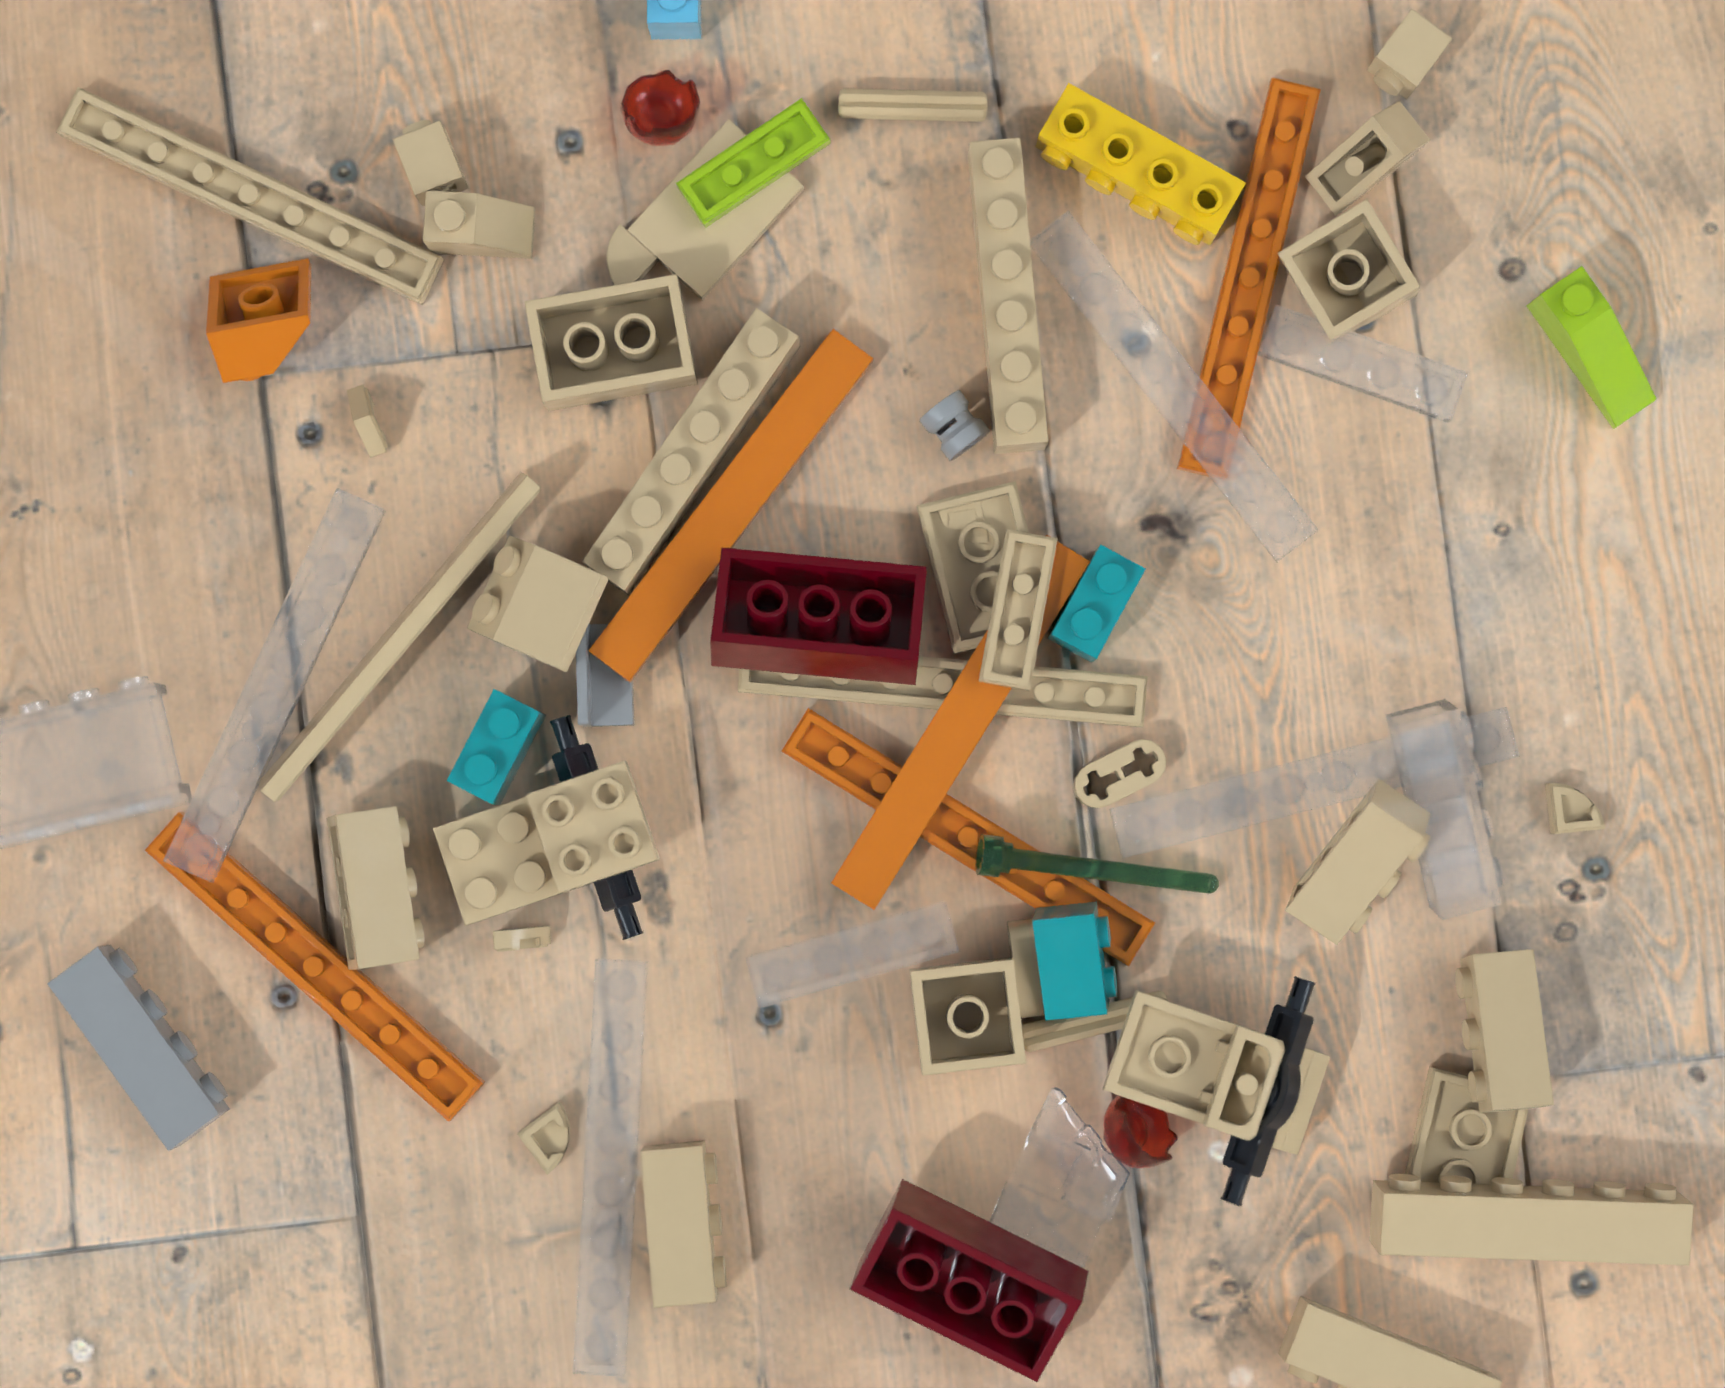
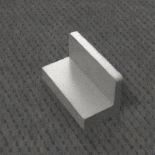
M588 624L576 651L578 725L582 727L634 725L633 680L629 683L588 651L608 624Z

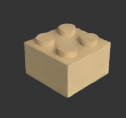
M1005 957L909 969L923 1076L1026 1063L1013 958Z

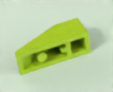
M1583 266L1573 271L1526 305L1613 429L1657 400L1612 307Z

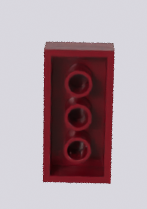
M721 547L710 638L711 666L916 685L927 566Z
M902 1179L860 1258L850 1290L1038 1382L1083 1302L1088 1270Z

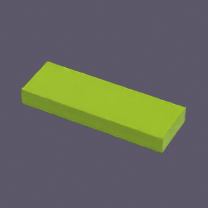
M801 98L685 176L676 185L703 226L707 228L831 144L830 138Z

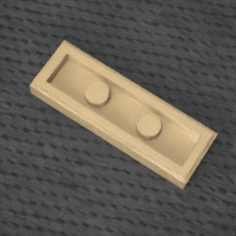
M1010 529L1006 530L978 682L1026 691L1030 690L1058 538Z

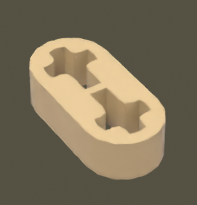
M1141 739L1133 741L1085 765L1074 778L1073 789L1075 796L1087 807L1102 808L1157 781L1163 775L1166 768L1164 751L1153 741ZM1137 748L1143 754L1152 752L1155 756L1156 761L1150 765L1152 774L1148 777H1145L1142 771H1136L1125 776L1121 770L1122 767L1135 760L1133 751ZM1091 771H1094L1098 777L1115 772L1118 778L1117 781L1104 788L1107 796L1102 800L1096 794L1087 796L1084 792L1083 787L1089 783L1087 774Z
M1033 918L1007 921L1010 957L1014 959L1021 1018L1045 1015L1032 924Z

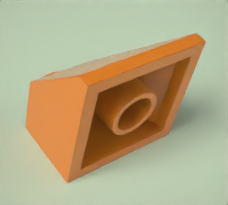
M309 258L210 276L206 335L223 383L238 380L253 381L262 376L274 374L311 323V263Z

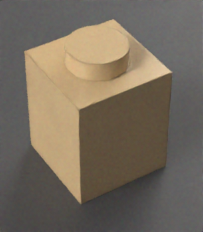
M1411 9L1374 58L1367 71L1374 75V82L1383 91L1393 96L1400 94L1408 99L1453 38L1418 12Z
M430 120L415 122L402 130V136L393 139L414 195L422 206H425L426 191L460 192L469 188L449 136L441 121L432 124Z

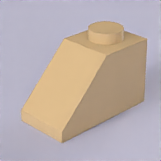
M1398 101L1372 116L1305 177L1336 216L1396 171L1431 140L1403 104Z
M426 191L423 242L435 254L532 259L535 208L479 193Z

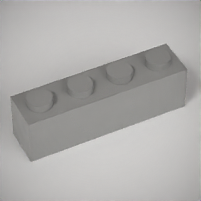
M111 945L98 946L50 981L48 986L164 1146L170 1151L187 1142L230 1110L224 1101L228 1096L227 1092L214 1074L208 1072L205 1075L193 1059L197 1056V1051L189 1038L181 1031L175 1033L163 1016L167 1014V1009L160 998L150 989L144 991L133 976L137 973V968L131 958L121 948L114 950Z

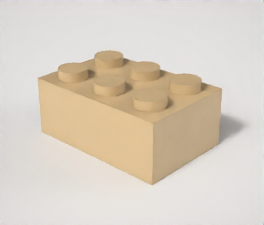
M677 274L524 301L542 403L548 411L698 384L682 292Z

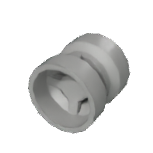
M960 390L936 404L920 419L927 432L936 434L942 442L941 450L949 461L965 453L990 432L981 418H975L969 412V402Z

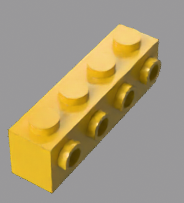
M1070 83L1066 86L1040 131L1036 143V148L1043 151L1041 157L1049 164L1061 170H1067L1070 166L1086 175L1085 182L1093 189L1106 195H1111L1113 191L1130 200L1129 207L1133 211L1150 220H1155L1157 216L1174 225L1173 232L1195 245H1199L1201 241L1209 246L1211 245L1246 184L1241 179Z

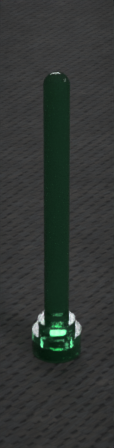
M981 834L976 852L975 870L977 875L999 877L1000 873L1008 874L1011 869L1206 894L1214 893L1219 887L1218 878L1210 873L1015 849L1012 843L1004 842L1002 836Z

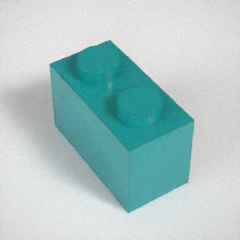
M1100 544L1047 639L1091 663L1098 658L1146 569Z
M493 689L447 782L490 804L500 805L546 714Z
M1097 902L1036 908L1032 924L1045 1020L1106 1015L1110 998L1118 996L1115 967H1105L1103 948L1111 947L1108 916L1099 917Z

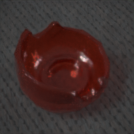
M666 69L654 75H642L626 87L620 110L627 130L635 138L651 146L675 145L691 133L698 118L700 98L693 80L689 79L687 82L678 79L670 70Z
M1118 1095L1109 1104L1104 1114L1103 1139L1112 1155L1128 1167L1151 1168L1173 1159V1156L1168 1152L1178 1140V1136L1169 1128V1119L1166 1111Z

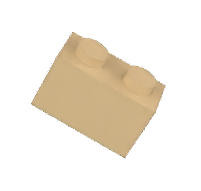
M1367 199L1278 252L1280 260L1329 341H1333L1377 320L1417 296L1420 289L1419 283Z
M509 535L504 547L495 557L494 570L483 594L478 597L473 606L472 618L467 629L567 672L609 577L537 545Z

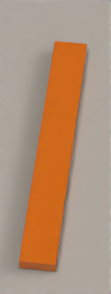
M1271 78L1177 465L1179 470L1224 481L1228 479L1280 263L1278 252L1283 250L1321 89L1277 78Z
M835 329L831 330L588 650L591 655L631 683L718 568L721 547L733 548L873 363V357Z
M1058 541L1039 643L1090 563L1089 560ZM987 632L831 884L873 910L876 909L1012 689L1010 687L978 682Z
M809 708L781 751L875 810L903 767ZM948 794L945 795L920 836L923 840L1035 909L1097 902L1099 917L1108 916L1111 934V947L1103 948V951L1127 966H1130L1155 925V922Z
M178 812L145 849L150 856L448 1122L458 1114L485 1083L481 1077L361 970H349L347 958L186 814Z

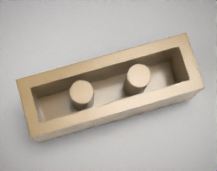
M1378 779L1294 886L1285 911L1336 945L1349 930L1355 934L1359 932L1372 912L1373 908L1369 906L1377 895L1383 898L1387 897L1401 876L1398 868L1406 858L1412 862L1416 861L1426 848L1431 838L1430 835L1425 833L1431 813Z
M397 806L337 814L326 818L348 969L356 970L419 960L418 949L424 947V931L420 918H413L411 898L417 895V884L413 868H406L403 847L409 846V830L405 817H398Z
M1534 949L1472 954L1460 959L1461 968L1456 969L1455 983L1459 998L1465 999L1468 1019H1464L1462 1022V1038L1466 1050H1472L1474 1071L1469 1072L1468 1086L1472 1101L1478 1102L1479 1113L1532 1109L1554 1105Z
M705 1141L644 1146L640 1151L653 1308L714 1303L718 1297V1288L726 1287L727 1285L724 1256H715L713 1236L722 1235L720 1204L710 1205L709 1184L718 1183L715 1152L706 1153Z

